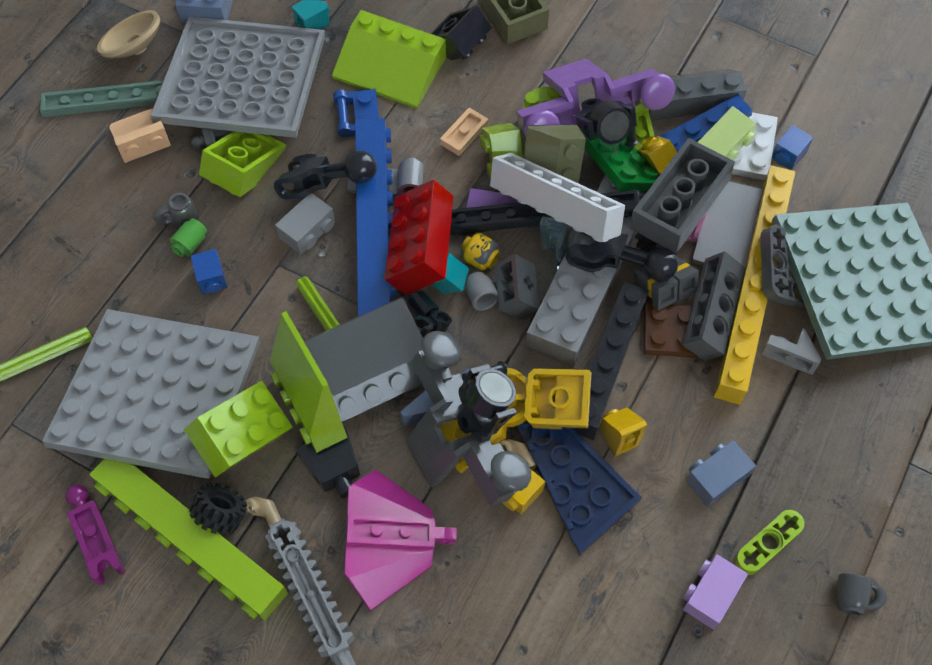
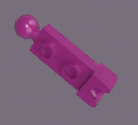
M78 484L72 485L67 489L65 498L67 503L74 506L75 509L66 513L86 560L85 563L90 576L96 584L102 585L105 582L103 575L105 568L112 566L119 574H124L125 567L120 555L117 553L97 502L95 500L87 502L89 495L86 487Z

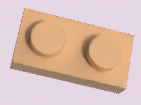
M469 107L440 138V145L460 156L482 132V128L488 126V118Z

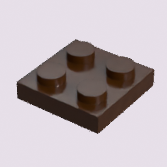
M645 303L644 355L697 358V355L683 346L693 306L669 305L661 310H657L652 306V303Z

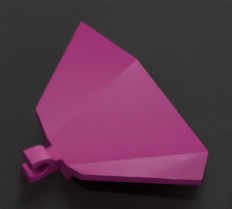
M376 469L348 488L344 575L369 611H371L431 568L435 542L453 545L457 539V528L435 527L432 509Z

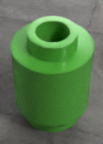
M193 218L185 221L170 239L172 251L181 257L184 255L190 257L205 239L206 227Z

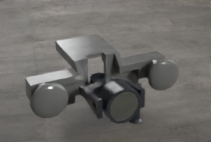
M430 332L423 338L422 351L416 353L411 364L434 405L428 409L407 437L406 442L431 487L441 484L463 457L490 506L508 501L517 491H522L528 486L531 480V470L522 456L515 452L504 451L500 443L492 445L489 441L491 436L496 434L517 413L515 408L508 409L516 398V389L513 382L507 376V366L503 361H499L497 365L489 366V364L471 368L469 372L463 373L462 376L460 373L452 375L448 367L456 365L461 358L459 343L445 332ZM457 419L460 430L463 433L472 434L447 442L439 427L446 422Z

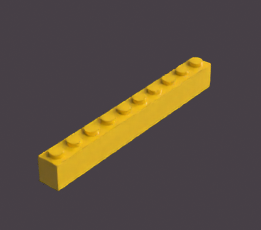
M771 165L763 182L762 194L745 263L746 269L713 398L740 405L748 391L768 300L762 288L761 232L773 226L772 219L776 214L787 213L796 171ZM772 257V261L775 266L776 260L774 257Z

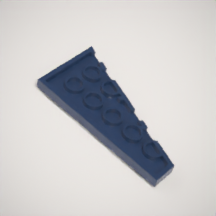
M527 420L516 426L536 464L541 478L545 481V487L580 557L639 503L642 497L572 427H562V429L533 428Z

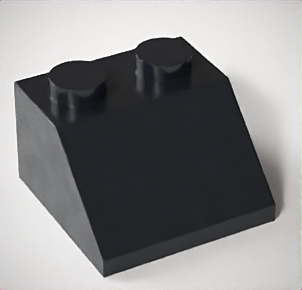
M477 5L450 13L431 34L446 39V58L451 61L460 58L464 60L473 53L472 49L476 45H479L487 38L486 34L492 27Z

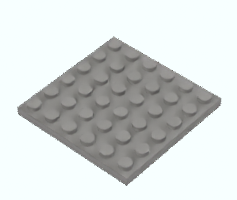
M189 16L150 115L152 123L161 121L162 124L297 138L325 40V30Z
M107 309L42 442L46 448L209 479L211 475L210 469L183 429L200 415L242 392L258 351L260 338L259 336Z

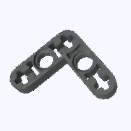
M779 225L768 227L761 232L760 237L763 292L771 301L806 310L795 279L789 277L786 232ZM772 257L775 258L778 268L774 266ZM793 288L797 292L798 299L793 294Z

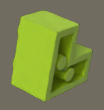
M511 123L482 128L483 134L479 135L481 149H484L490 158V163H487V173L489 178H491L493 157L513 153L523 158L520 129Z

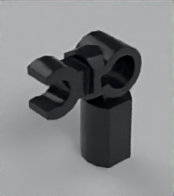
M423 290L415 291L409 298L408 304L419 315L415 317L414 321L417 327L422 328L420 332L422 337L433 331H447L452 318L446 312L439 310V307Z

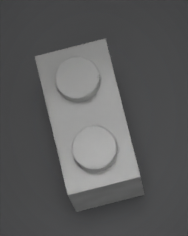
M313 193L307 195L275 225L279 239L298 254H303L315 245L319 237L333 228L335 223L333 208Z

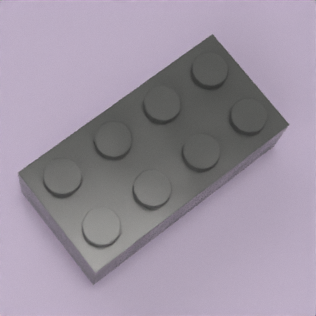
M688 138L633 210L630 229L677 253L730 181L735 161Z

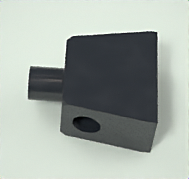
M345 425L344 429L348 438L317 453L312 443L296 448L301 462L324 492H328L336 488L341 498L348 497V488L353 484L351 480L360 475Z

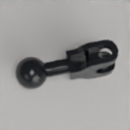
M355 151L346 158L345 162L329 164L327 156L317 157L315 154L296 156L288 164L289 172L281 174L274 182V190L280 198L288 200L302 198L317 190L326 189L332 179L348 177L354 183L364 184L374 178L377 172V163L374 157L365 151ZM282 183H293L294 189H285Z
M581 232L582 234H584V235H586V236H588V237H590V238L593 239L592 236H590V235H588V234H586V233H584V232ZM623 233L606 242L594 240L595 243L590 245L575 243L569 247L565 255L568 264L587 272H597L606 267L617 269L620 260L644 267L646 274L651 279L659 282L671 279L676 274L679 265L677 256L670 249L659 247L646 252L627 246L628 235Z

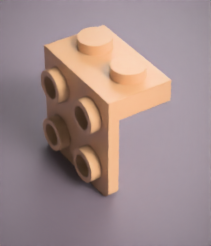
M153 109L110 124L109 128L124 163L171 146L162 122L152 123L150 115Z

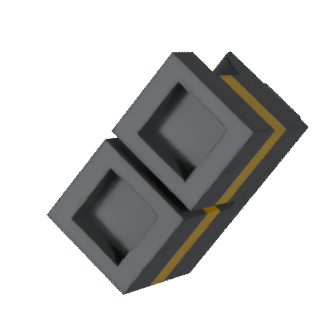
M677 257L678 270L667 281L659 282L651 279L646 274L644 267L635 269V281L641 288L649 290L648 296L652 298V306L657 310L677 302V299H684L697 292L699 271L679 257Z

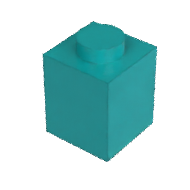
M303 0L292 6L294 21L300 28L322 29L330 24V9L324 0Z
M448 253L446 279L431 285L443 294L461 292L466 283L469 268Z

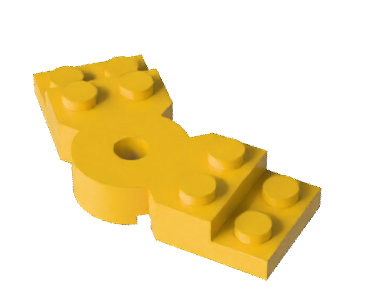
M507 368V376L513 382L516 389V398L508 409L515 408L517 413L496 434L491 436L489 441L492 445L506 439L507 427L520 425L526 420L533 428L562 429V427L588 428L591 388L590 370L533 369L526 378L519 371ZM457 419L446 422L439 427L447 442L472 435L471 433H463L460 430ZM463 457L455 466L461 474L469 468Z

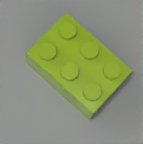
M260 381L200 415L183 430L214 477H217L278 439L293 428V426L263 381Z

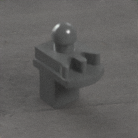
M202 128L203 136L194 137L191 144L195 148H201L202 146L207 148L233 131Z

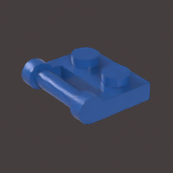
M376 89L353 92L338 90L334 92L333 98L337 104L339 120L337 132L340 137L356 136L355 124L351 125L348 123L346 104H354L355 119L379 118Z

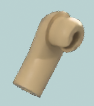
M510 439L500 442L504 451L519 454L525 459L531 470L536 468V464L524 443Z
M262 497L246 499V512L264 517L269 528L270 524L281 520L272 500Z

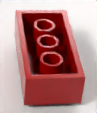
M435 179L395 198L384 280L404 295L446 279L454 196Z

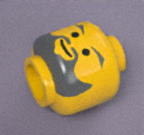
M476 233L472 237L468 236L461 246L464 261L480 271L488 268L492 269L501 255L498 243L482 233Z

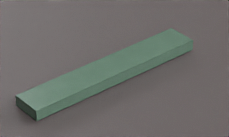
M164 80L41 93L40 113L42 117L153 106Z

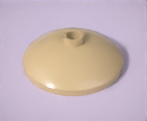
M147 10L124 19L101 38L97 45V51L102 57L125 58L143 53L159 29L160 16L156 11Z

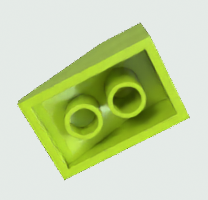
M233 131L202 150L199 175L229 191L231 194L241 197L257 185L285 150L286 144L269 135Z

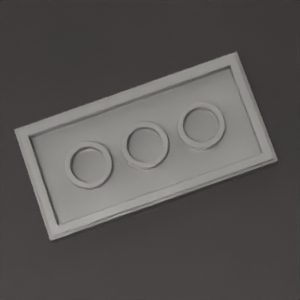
M730 181L727 183L706 212L691 264L703 267L706 258L725 251L745 267L762 189Z

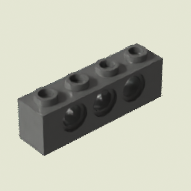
M725 251L705 259L683 341L684 347L704 361L725 355L746 269Z

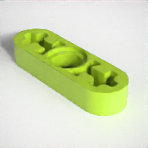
M794 510L783 511L740 549L735 557V565L748 573V575L757 573L801 533L804 528V519L801 514ZM793 520L795 523L793 528H789L782 535L779 530L785 525L786 521ZM765 535L773 536L777 541V548L767 549L762 543V537ZM757 550L760 555L754 560L753 564L747 566L743 561Z

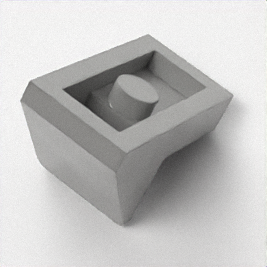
M804 328L799 333L795 344L784 337L770 335L761 354L813 375L821 362V358Z

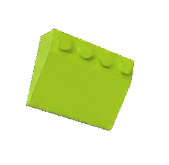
M360 10L350 26L332 73V79L363 90L376 89V94L417 109L446 59V39Z
M287 311L281 313L270 360L274 372L270 373V376L276 388H283L280 391V395L286 407L292 405L293 409H290L289 412L295 424H302L303 428L299 429L306 445L312 443L317 453L348 437L326 379Z

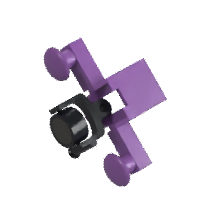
M583 59L543 72L544 82L562 97L518 110L516 113L519 129L525 134V137L527 126L573 124L577 125L590 141L595 140V135L607 144H617L626 138L624 143L626 146H635L639 144V141L636 139L635 130L637 126L635 100L641 99L643 105L648 109L660 110L672 101L675 94V85L668 75L660 74L654 69L611 81L606 72L588 59ZM592 82L595 98L583 101L581 104L582 110H580L577 86Z

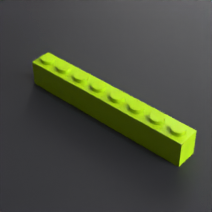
M104 459L89 474L96 482L93 487L105 498L109 494L116 500L113 504L125 514L131 511L137 517L134 521L145 531L149 528L153 529L157 533L154 538L164 547L168 548L170 545L178 550L175 555L188 566L192 562L200 569L197 573L208 583L215 580L220 584L219 591L230 601L237 598L242 602L243 606L241 609L253 620L259 616L263 621H266L287 596L288 592L280 582L218 532L214 534L211 533L210 528H207L206 531L202 529L203 524L196 525L194 523L196 518L191 519V512H189L188 508L133 464Z

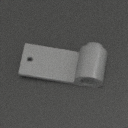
M407 158L400 162L398 169L387 168V170H392L393 185H388V191H392L393 196L398 197L423 184V164L415 158ZM348 178L347 192L356 193V183Z

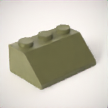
M577 125L527 126L524 159L579 184L586 138Z

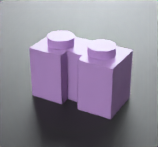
M716 554L711 562L707 559L697 573L702 577L697 586L691 583L683 596V599L687 601L683 611L713 630L720 624L748 573Z

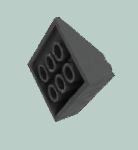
M402 297L304 341L329 385L342 422L422 385L411 361L418 351H422L423 337Z

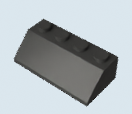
M723 69L669 76L675 85L674 97L666 107L660 110L649 109L650 119L652 121L702 114L737 94L744 99L747 90L741 72Z

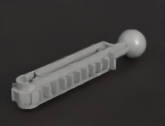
M284 518L274 524H270L268 534L265 536L266 541L269 543L268 547L271 552H276L273 555L275 561L281 562L278 565L280 572H286L283 575L285 582H291L288 586L290 593L297 592L293 599L295 603H301L298 607L300 614L307 613L303 617L305 624L313 623L308 628L310 635L317 634L313 641L315 645H321L318 649L320 656H330L335 665H356L349 647L355 640L352 632H346L349 628L347 622L339 623L343 618L342 613L334 612L338 608L336 601L329 602L333 597L331 591H324L328 587L325 580L319 581L323 575L320 570H315L318 565L315 560H310L313 556L311 551L305 550L308 546L306 540H300L303 537L301 530H298L295 522L286 521ZM286 534L291 545L285 547L280 536Z

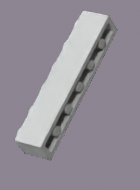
M513 153L493 157L490 186L499 190L501 194L509 195L517 199L519 203L535 208L537 212L548 214L554 217L555 221L566 223L572 226L575 231L584 232L592 236L595 241L606 242L611 238L621 235L625 211L624 204Z

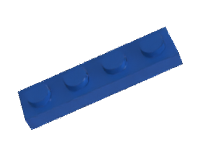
M737 94L660 137L670 140L678 152L688 138L698 142L732 106L748 118L752 116V109Z

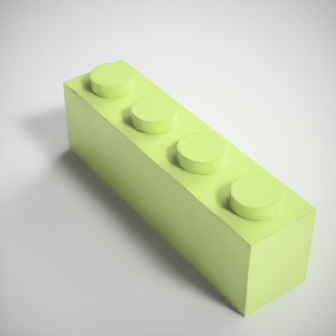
M732 106L698 143L734 161L739 154L738 151L744 145L746 147L750 145L756 136V123Z

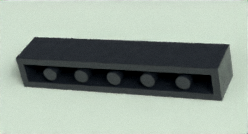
M623 282L590 367L591 388L588 428H573L580 436L591 440L595 439L649 292L647 289Z

